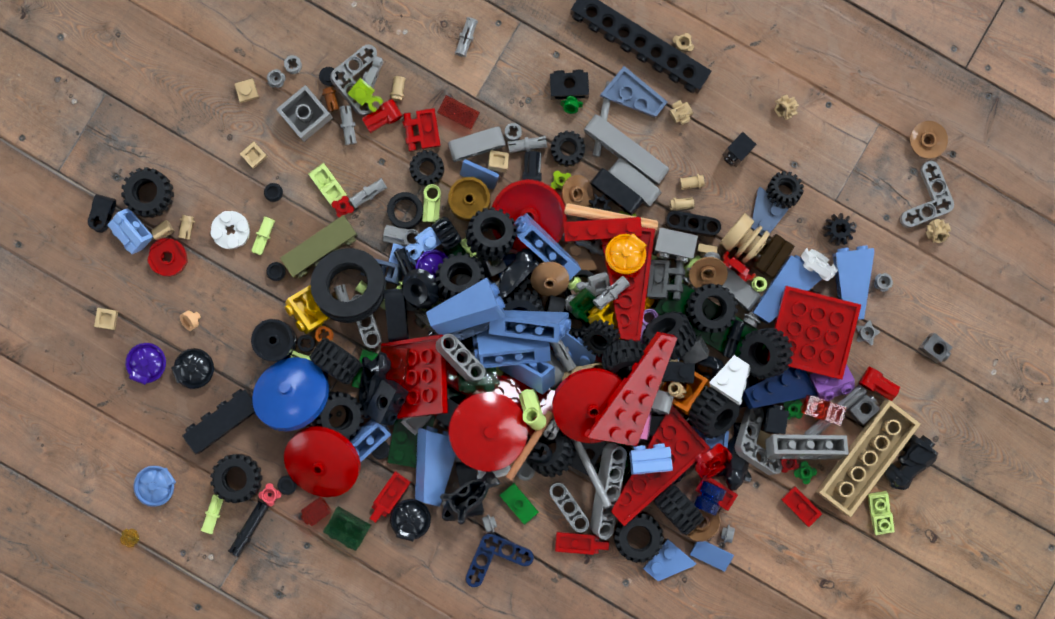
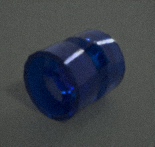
M703 481L700 488L702 494L696 497L694 505L716 516L720 508L718 502L723 501L727 490Z

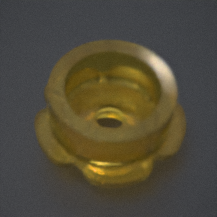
M131 528L130 530L125 529L122 531V536L120 537L122 545L131 548L139 542V535L135 529Z

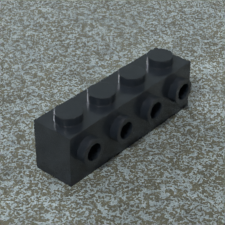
M239 389L232 394L233 398L227 402L225 400L216 406L217 410L212 414L211 412L206 413L200 418L202 420L197 425L193 423L185 429L186 433L182 437L195 455L206 450L255 413L252 402L253 395L249 390Z

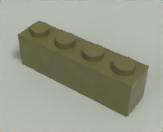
M342 215L280 259L293 278L296 279L298 277L301 279L309 273L308 270L310 268L316 267L326 255L339 250L344 245L348 247L353 244L358 234L347 218Z

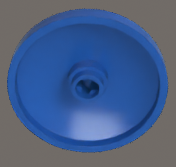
M293 357L278 361L263 372L254 387L252 396L254 411L266 426L274 430L293 431L305 427L319 416L326 405L329 395L328 380L321 368L311 360Z

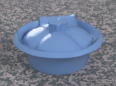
M148 466L137 474L134 480V493L137 499L144 505L151 507L160 506L171 498L176 481L167 468Z

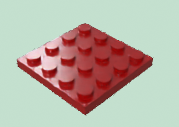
M785 286L774 328L777 331L784 332L783 336H787L789 338L788 343L792 344L790 348L793 351V356L790 357L792 363L788 364V366L842 380L861 304ZM768 350V354H767L766 361H769V359H770V352H769V350Z
M439 334L381 344V352L386 353L391 361V369L386 374V379L395 380L409 391L397 419L448 413L446 359L436 349V341L444 335ZM444 339L443 345L446 348V341Z

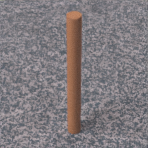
M548 411L546 413V425L541 430H535L522 453L505 476L512 481L551 422L554 417L552 412Z

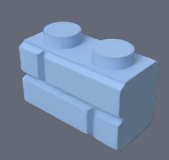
M128 208L119 211L108 223V227L112 230L113 235L118 237L123 243L124 248L131 254L143 250L153 239L152 234Z
M655 444L652 449H646L645 445L634 446V450L629 451L632 475L673 470L670 447H665V444Z

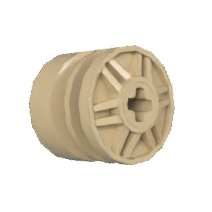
M746 213L739 218L719 243L728 252L737 247L736 258L742 253L746 254L741 260L743 264H746L760 252L770 235L767 230L761 237L758 235L763 228L761 225L753 231L751 227L755 220Z

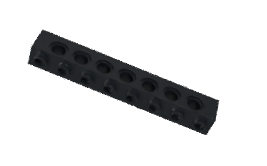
M576 0L571 8L570 14L575 21L579 23L584 22L591 31L603 34L607 41L611 43L616 42L621 45L620 48L627 53L632 52L639 61L643 63L648 62L659 73L664 72L674 83L680 82L690 93L696 92L698 94L712 72L707 67L599 0ZM593 10L597 15L589 17L586 12ZM609 20L613 25L605 27L602 22ZM625 30L629 35L623 38L618 32ZM637 40H641L644 42L645 46L639 48L635 45L634 42ZM657 50L661 56L655 58L651 55V51ZM673 60L677 66L670 68L667 65V61ZM689 70L693 76L686 78L683 75V71Z

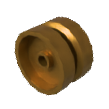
M464 177L457 180L451 186L448 194V203L453 214L458 219L470 222L472 216H475L477 211L482 212L483 208L489 210L491 197L487 186L481 180L474 177ZM469 196L470 198H473V200L471 202H467L466 197Z

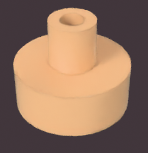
M187 310L180 315V321L187 330L192 331L199 326L198 319L201 316L198 312L193 313Z

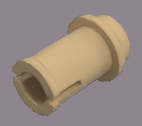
M394 76L390 96L394 101H402V98L405 97L403 90L406 78Z
M697 174V176L680 178L682 190L696 187L701 189V187L705 186L703 175Z
M693 197L673 198L669 202L671 211L694 209Z
M182 215L178 237L190 240L192 225L195 223L193 221L194 217Z
M672 382L668 386V393L673 397L681 399L685 397L683 393L686 394V389L680 382Z

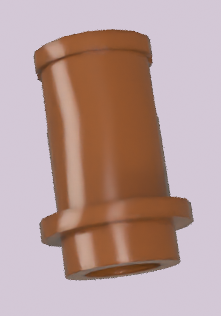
M334 87L325 88L322 93L328 112L339 110L335 95L337 91L334 90Z

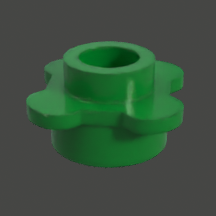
M568 96L566 100L560 102L563 110L568 114H575L579 108L583 107V103L573 96Z
M800 400L783 403L784 410L789 411L788 419L791 417L802 418V402Z
M802 461L799 468L794 471V476L799 477L804 484H809L810 479L817 474L816 468L810 467L807 461Z

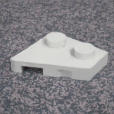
M734 355L709 382L710 387L740 406L742 404L743 391L747 384L746 379L750 372V365Z

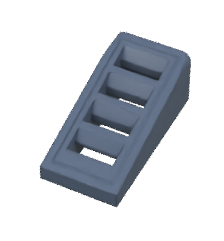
M376 259L381 265L384 275L386 268L389 267L385 277L386 282L399 285V281L402 280L403 276L399 264Z

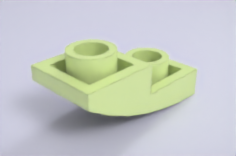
M882 491L868 494L874 534L880 535L895 532L888 492Z

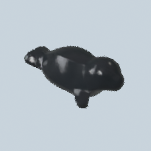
M531 249L519 250L514 261L504 269L499 281L500 293L498 294L502 299L511 293L539 265L538 261H533L536 254Z
M384 352L379 353L372 361L368 357L362 358L363 371L359 386V403L362 406L360 410H363L365 418L369 416L365 412L381 379H386V374L391 369V361Z
M736 422L733 425L734 436L728 442L727 448L732 454L730 462L727 460L724 463L725 468L716 475L718 477L724 475L725 482L732 491L737 490L744 480L747 482L752 480L748 471L749 462L739 457L735 451V443L741 423ZM748 426L747 432L749 434L751 428Z
M487 471L481 479L468 481L453 493L441 494L440 499L446 502L441 514L444 521L458 520L460 525L463 524L467 514L481 504L488 490L500 485L499 479L492 471Z

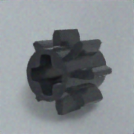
M604 193L602 197L594 194L595 200H589L588 202L592 205L591 208L600 209L595 207L597 201H599L600 204L604 203L602 210L611 211V207L607 206L611 199L606 200Z

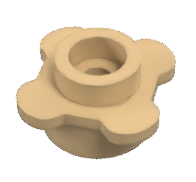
M685 33L673 38V43H675L676 49L679 51L690 52L693 50L694 46L691 44L690 34Z

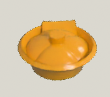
M635 234L618 235L610 240L606 247V261L618 273H634L643 266L646 260L645 248L647 245Z

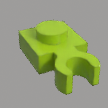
M361 78L347 93L362 106L365 102L368 103L369 109L373 112L377 110L373 105L374 101H377L379 104L383 103L381 97L372 95L375 90Z

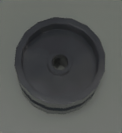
M268 319L259 323L253 330L251 345L258 357L266 361L278 362L292 355L297 346V337L289 324L277 319ZM272 338L277 339L275 344L271 342Z

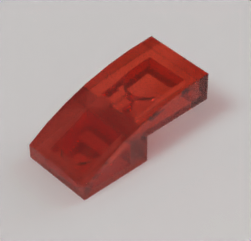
M806 395L801 413L841 426L846 407L812 395Z

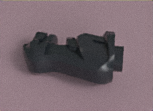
M913 434L909 439L910 445L904 454L898 457L901 466L897 468L895 465L890 464L884 472V476L889 481V486L900 490L908 489L913 478L936 461L938 452L933 449L935 443L924 435L918 438Z

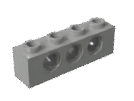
M773 434L765 440L767 459L840 460L849 455L847 435Z

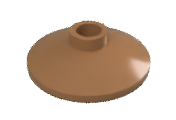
M924 121L913 128L910 134V145L918 156L926 159L936 158L946 150L948 135L944 127L939 123ZM928 138L930 140V144H926L924 142V139Z
M573 175L564 182L562 200L565 206L567 203L590 207L591 204L588 202L593 200V188L586 177Z
M705 257L697 260L689 271L690 282L695 288L707 284L723 285L728 276L727 267L724 262L715 257Z
M543 262L532 271L531 284L535 291L541 295L556 296L564 292L568 287L569 274L566 268L559 263Z
M701 504L696 507L702 513L704 520L687 535L690 539L697 542L707 541L714 537L721 524L719 513L712 506ZM706 523V526L701 528V525Z

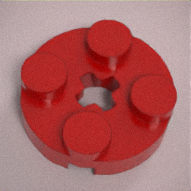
M159 239L149 249V266L155 273L162 276H175L188 263L185 247L174 239ZM166 252L172 254L170 262L163 261Z
M726 251L722 256L724 264L729 269L734 267L738 270L737 275L745 282L748 279L752 281L756 274L754 272L752 275L748 273L750 268L734 255L730 258L728 256L730 252Z
M718 443L708 452L701 453L696 457L695 471L701 478L703 476L707 478L713 477L725 468L724 463L727 460L730 462L732 454L721 443Z

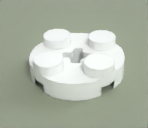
M224 211L214 219L211 226V236L222 248L230 250L241 247L248 241L250 236L248 221L238 212ZM234 225L235 233L227 235L226 228Z
M806 248L801 255L805 262L803 266L811 272L813 270L816 271L826 281L833 278L838 271L834 264L830 266L827 263L829 259L816 250L811 249L808 251V248Z

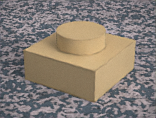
M253 78L235 83L240 103L259 98Z
M252 142L240 153L253 169L268 157L255 142Z
M490 150L487 169L506 173L509 153Z
M698 244L696 253L700 254V257L703 258L708 252L717 253L718 247Z
M97 308L94 327L115 330L118 311Z

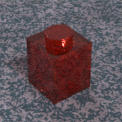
M320 496L301 510V518L307 525L314 526L333 511L324 498Z

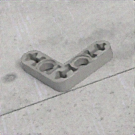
M365 45L330 74L332 84L354 111L361 116L369 114L371 110L367 106V111L364 109L361 111L359 108L361 105L358 102H353L354 99L347 95L346 89L353 87L356 83L352 77L369 65L377 56V50L372 45ZM364 50H370L372 52L371 58L368 56L362 61L360 57L365 54ZM349 61H356L359 66L358 69L351 70L348 65ZM336 72L337 74H343L342 80L344 82H346L347 80L350 82L346 84L344 88L341 87V85H343L344 83L340 79H335V77L337 76Z
M927 161L920 168L921 176L932 201L909 209L901 214L900 223L906 228L914 227L944 215L954 208V201L940 167L935 161ZM927 165H929L930 168H934V171H932L933 177L938 176L937 179H934L931 182L929 181V179L932 178V175L930 172H926V169L928 168ZM935 182L940 183L942 186V190L939 193L932 189V185ZM942 200L944 203L948 202L949 205L946 209L943 207L936 210V206L943 203ZM924 207L931 209L932 214L930 217H925L922 214ZM907 214L909 216L918 214V218L913 219L911 223L905 221Z
M761 407L750 410L746 408L735 443V451L739 457L768 475L779 474L782 470L780 459H767L766 450L756 444L764 412ZM748 426H749V427L751 428V430H752V435H751V436H750V435L748 434V432H747V427H748ZM757 452H758V453L760 454V456H761V461H760V462H759V461L757 460V458H756Z

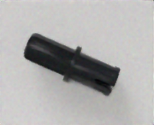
M739 320L733 322L730 334L726 336L728 339L723 356L727 358L734 356L738 343L742 341L740 338L746 323Z

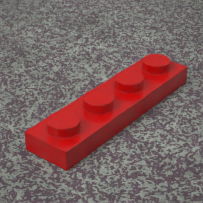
M641 217L563 222L565 242L613 239L622 234H635L637 237H642Z

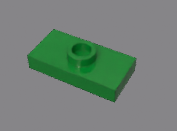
M515 483L499 495L524 525L539 513Z

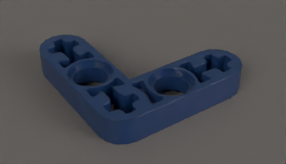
M485 534L480 541L467 572L466 582L471 587L480 586L494 554L521 566H529L534 560L533 552L526 547L495 534ZM492 537L494 543L498 544V540L503 541L499 546V552L495 551L496 546L490 545V547H486L484 540ZM505 544L511 545L513 547L512 554H503L502 547ZM516 548H520L518 553L525 554V552H528V556L531 559L522 562L520 556H517L516 559L512 557L516 553ZM485 555L488 559L487 564L479 565L476 561L477 557ZM473 565L478 569H484L483 573L479 571L478 578L480 581H475V583H472V579L469 578L476 571V569H472Z

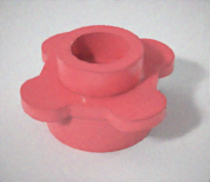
M272 483L266 484V488L258 494L259 499L266 502L267 506H273L276 499L282 496V493L276 490Z

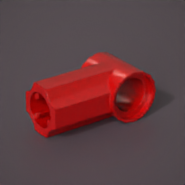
M391 99L380 105L379 109L363 117L362 120L369 132L372 133L386 124L398 121L403 115L394 99Z
M869 366L859 381V384L872 392L875 391L890 401H893L900 390V386L886 379L881 372Z

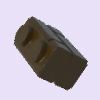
M778 234L773 235V237L768 236L764 245L765 249L762 253L759 252L752 260L755 262L753 268L769 279H773L795 247Z

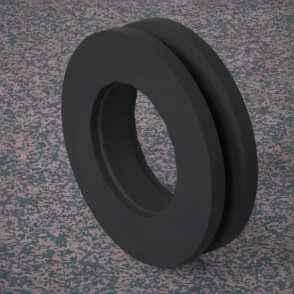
M354 248L339 249L326 255L315 267L310 283L312 296L322 313L332 320L343 323L361 321L372 315L382 304L384 291L386 290V280L377 260L369 253ZM348 269L359 270L364 273L368 284L362 296L349 302L338 301L332 297L329 287L335 275Z

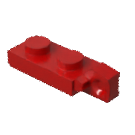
M395 471L373 502L374 504L371 508L375 511L369 519L376 523L381 515L386 517L411 484V481Z
M556 532L555 552L594 555L599 553V549L609 550V541H601L600 537L593 534Z

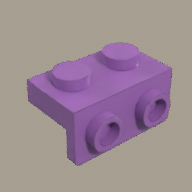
M847 364L842 380L817 373L810 374V380L817 392L819 402L830 401L836 396L849 394L855 389V379Z

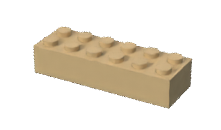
M884 400L879 407L880 410L871 417L848 448L849 455L837 462L816 490L817 494L846 516L851 517L921 425L890 400Z

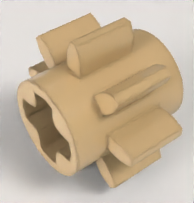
M784 95L775 101L777 104L774 110L778 117L784 116L785 120L797 114L796 110L799 104H797L795 97L789 98L788 95Z
M681 100L672 104L673 109L669 112L675 123L680 121L681 125L691 120L689 116L693 115V112L687 102L682 104Z
M936 219L927 225L928 231H926L928 239L932 238L933 243H942L950 237L949 232L951 229L949 223L945 224L944 220Z

